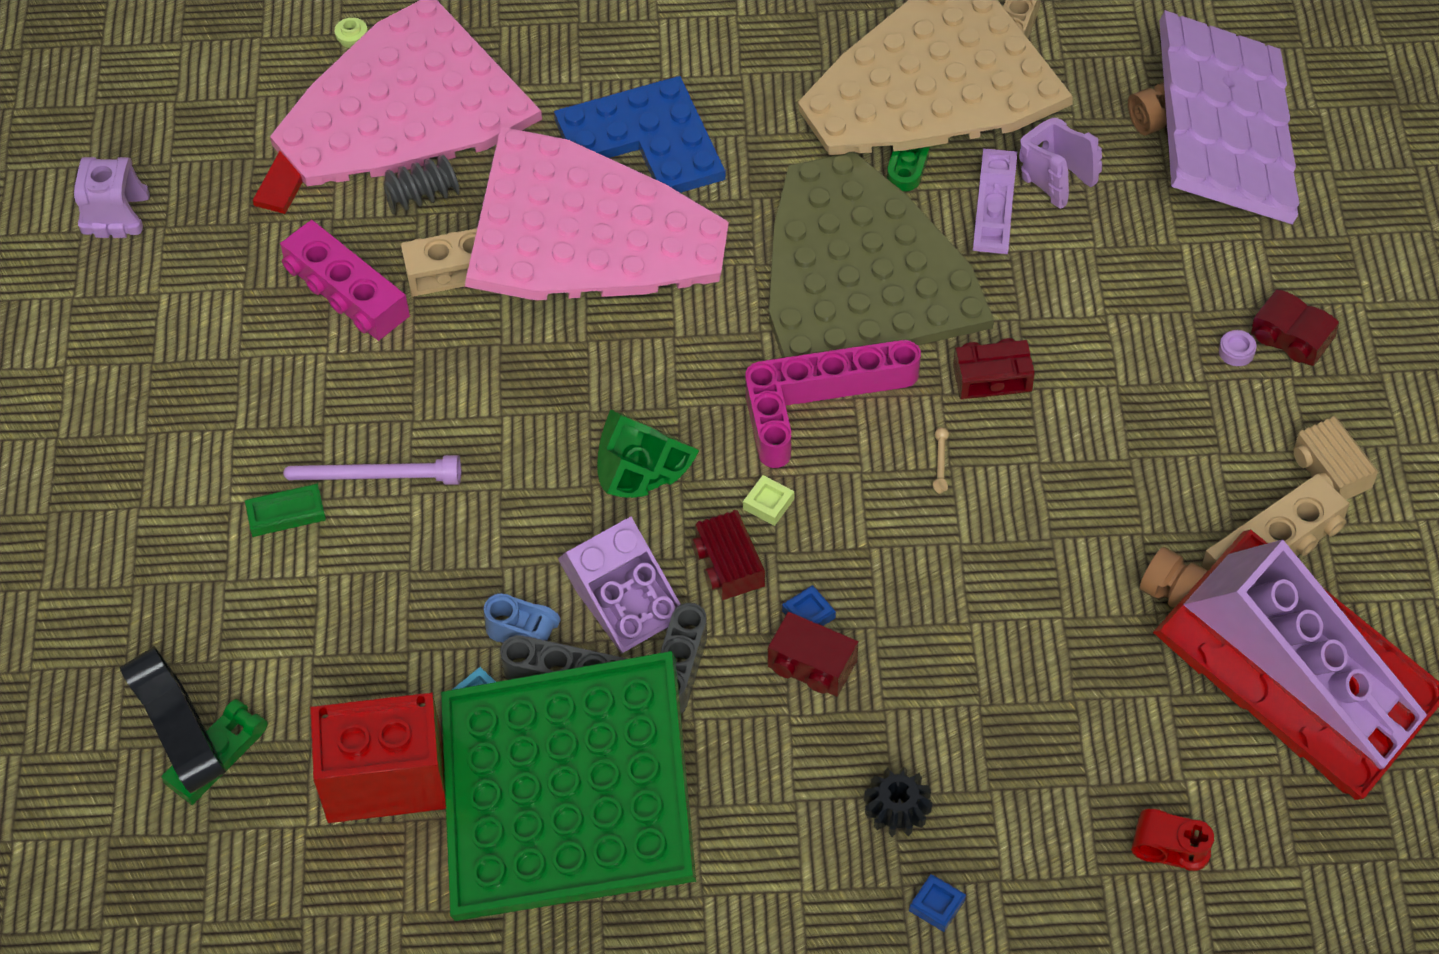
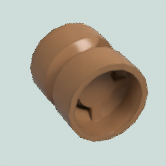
M1164 82L1154 86V89L1147 88L1129 96L1128 111L1136 130L1144 136L1162 130L1167 125Z
M1162 547L1147 567L1139 589L1157 600H1161L1164 597L1167 598L1168 605L1175 608L1208 570L1193 562L1185 565L1181 555L1166 547Z

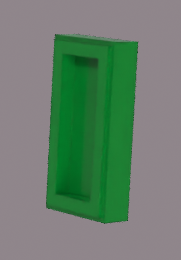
M318 483L244 500L252 537L326 520Z

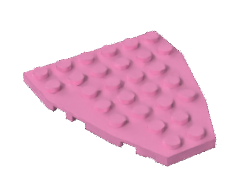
M419 0L377 22L307 89L272 133L270 139L272 146L278 153L279 151L282 152L300 173L302 181L308 187L322 185L329 181H350L349 175L370 172L371 178L385 176L387 170L397 173L400 166H404L409 170L414 162L424 166L425 159L444 155L448 160L456 158V151L473 147L476 153L485 151L497 145L501 127L522 131L542 120L541 110L438 0Z
M501 127L466 275L465 287L531 300H547L548 294L568 293L569 299L580 298L581 292L601 291L602 297L657 293L659 286L676 283L678 289L691 287L696 283L719 282L729 222L668 185L570 140Z

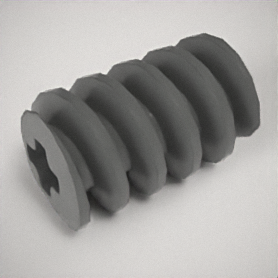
M444 155L437 157V166L430 158L424 161V170L419 163H412L411 174L406 167L400 166L398 168V178L391 170L385 172L383 185L392 214H396V203L399 202L405 211L409 210V199H413L418 207L422 206L423 195H426L430 202L434 203L435 192L437 191L441 193L444 199H448V190L451 187L457 195L460 194L454 169Z

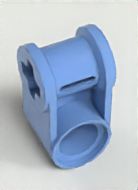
M495 594L488 598L484 605L486 633L496 642L503 643L509 637L515 635L547 641L552 629L557 628L561 621L560 616L551 608L533 604L508 594ZM502 615L509 617L506 620L495 619L496 617Z

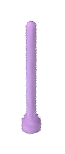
M444 455L443 459H436L435 463L288 466L284 469L283 475L287 480L436 478V481H443L444 485H459L461 482V460L459 455Z

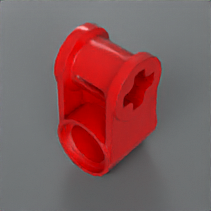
M1145 809L1139 814L1131 850L1137 858L1147 862L1163 863L1184 868L1188 871H1198L1207 866L1210 861L1211 848L1214 844V832L1207 823L1201 820L1184 818L1157 809ZM1195 830L1199 831L1198 837L1194 836ZM1190 844H1196L1198 847H1193ZM1190 855H1194L1192 861L1189 860Z

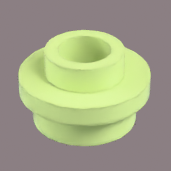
M359 18L343 19L335 26L334 30L336 39L347 48H351L368 31L366 23Z

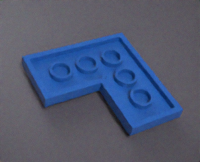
M681 76L554 111V119L563 139L577 143L607 158L640 150L652 178L680 193L726 180L725 169Z

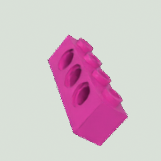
M312 219L280 243L283 254L282 264L291 275L301 277L314 294H321L328 299L330 305L337 313H345L350 317L354 325L362 333L368 332L379 341L410 317L406 294Z

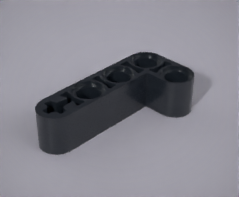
M155 646L119 667L126 682L145 707L176 774L190 794L226 773V769L185 688Z

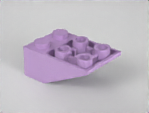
M631 516L565 552L558 558L575 591L621 654L666 629L669 626L675 608L681 605Z

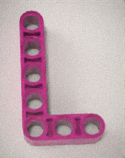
M899 340L759 361L751 364L747 368L745 376L746 402L760 461L770 468H779L785 466L791 459V427L786 410L787 405L906 388L915 384L919 378L921 350L918 345L908 340Z

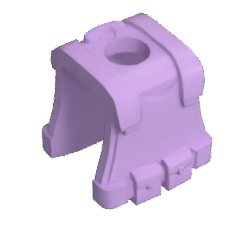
M1051 118L1039 124L1020 139L1021 149L1019 158L1023 163L1021 166L1022 179L1027 183L1033 182L1051 197V203L1059 209L1065 207L1068 202V169L1089 187L1094 186L1098 182L1099 173L1102 172V148L1098 146V138L1089 132L1083 134L1074 131L1063 120ZM1043 141V145L1040 148L1038 145Z
M82 157L74 187V198L80 212L78 226L81 233L85 235L94 234L96 238H109L110 235L113 238H127V234H140L143 230L142 221L132 210L128 202L149 200L150 193L147 185L142 184L132 167L131 158L118 157L117 160Z

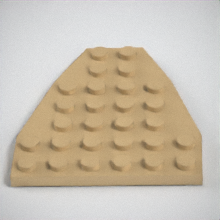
M908 0L844 52L798 101V108L829 155H841L848 152L872 153V147L893 145V151L917 149L948 143V138L957 135L968 134L969 139L980 138V131L1001 128L1002 134L1014 132L1073 105V96L998 0Z

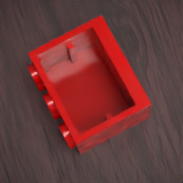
M433 692L310 707L313 780L327 823L446 809L443 736Z

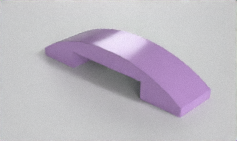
M983 148L973 251L1008 254L1017 162L1016 151Z

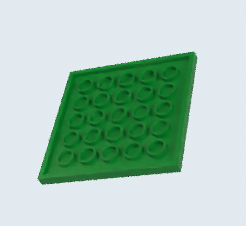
M672 651L441 692L450 916L454 921L696 882L676 659Z

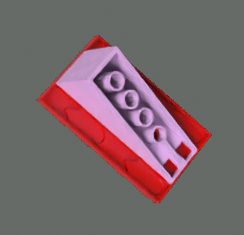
M1251 529L1243 531L1233 544L1212 565L1211 569L1203 575L1188 594L1168 614L1166 619L1153 631L1158 638L1198 674H1204L1240 708L1248 710L1300 758L1304 757L1340 791L1349 794L1355 800L1364 799L1439 707V681L1325 590L1283 539L1267 543Z

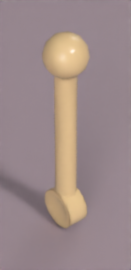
M943 427L935 431V438L938 440L937 479L933 481V488L939 494L948 490V484L944 479L945 441L949 437V432Z

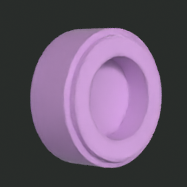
M1232 330L1225 333L1221 338L1219 355L1229 365L1244 366L1253 360L1257 344L1249 333L1241 330Z

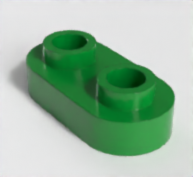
M930 146L893 151L888 164L887 179L902 191H911L917 188L928 161Z

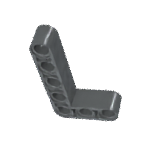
M684 603L675 608L660 652L672 651L675 659H687L684 662H676L681 714L688 705L707 642L706 613L700 605L695 603ZM688 625L696 626L694 629H684L683 627ZM521 635L509 637L503 642L500 650L503 672L507 680L556 672L550 670L554 666L564 667L558 670L562 671L627 659ZM517 658L526 659L522 662H513V660Z

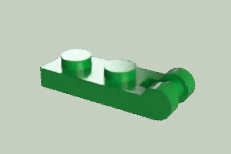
M239 699L232 700L226 706L223 715L207 730L226 771L262 736L268 725L267 720L259 714L252 715L249 713L247 705ZM239 724L243 727V730L236 736L231 731ZM173 766L161 776L163 783L191 805L221 777L219 776L190 794L179 779Z

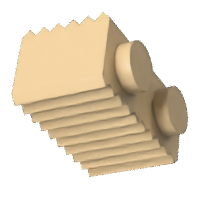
M1336 416L1326 419L1324 422L1321 421L1318 425L1314 424L1312 427H1308L1306 430H1301L1298 433L1294 446V457L1300 467L1306 468L1310 472L1311 477L1318 473L1346 500L1373 488L1378 470Z

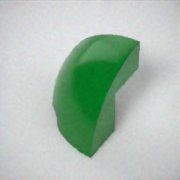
M610 409L598 450L597 471L600 485L607 494L618 497L635 498L647 496L649 491L663 484L671 485L677 481L691 466L699 450L663 431Z

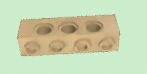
M477 228L401 243L411 297L465 287Z
M1317 473L1207 549L1202 567L1210 570L1212 565L1233 544L1243 531L1250 529L1267 543L1278 541L1274 538L1283 539L1296 556L1299 554L1305 556L1316 547L1319 540L1328 534L1332 537L1346 524L1344 518L1350 503Z

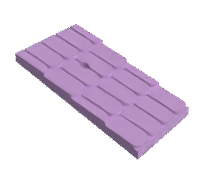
M1165 10L1159 22L1171 187L1293 225L1298 216L1299 198L1294 176L1296 164L1288 126L1290 114L1285 93L1287 81L1281 49L1270 45L1265 46L1264 43L1240 35L1236 36L1234 33L1211 25L1208 27L1205 23L1184 16L1179 17L1178 14Z

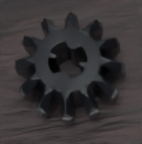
M904 766L899 771V774L894 775L887 767L884 771V778L873 776L870 783L871 788H867L864 792V801L867 803L865 814L867 818H875L874 827H876V830L888 826L891 837L897 833V829H902L909 837L912 833L913 825L920 828L925 825V815L931 813L933 803L929 800L931 797L929 785H921L922 777L920 773L908 777L907 769Z

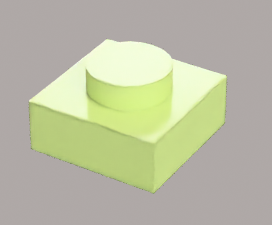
M762 475L744 499L743 510L775 526L794 501L795 491Z

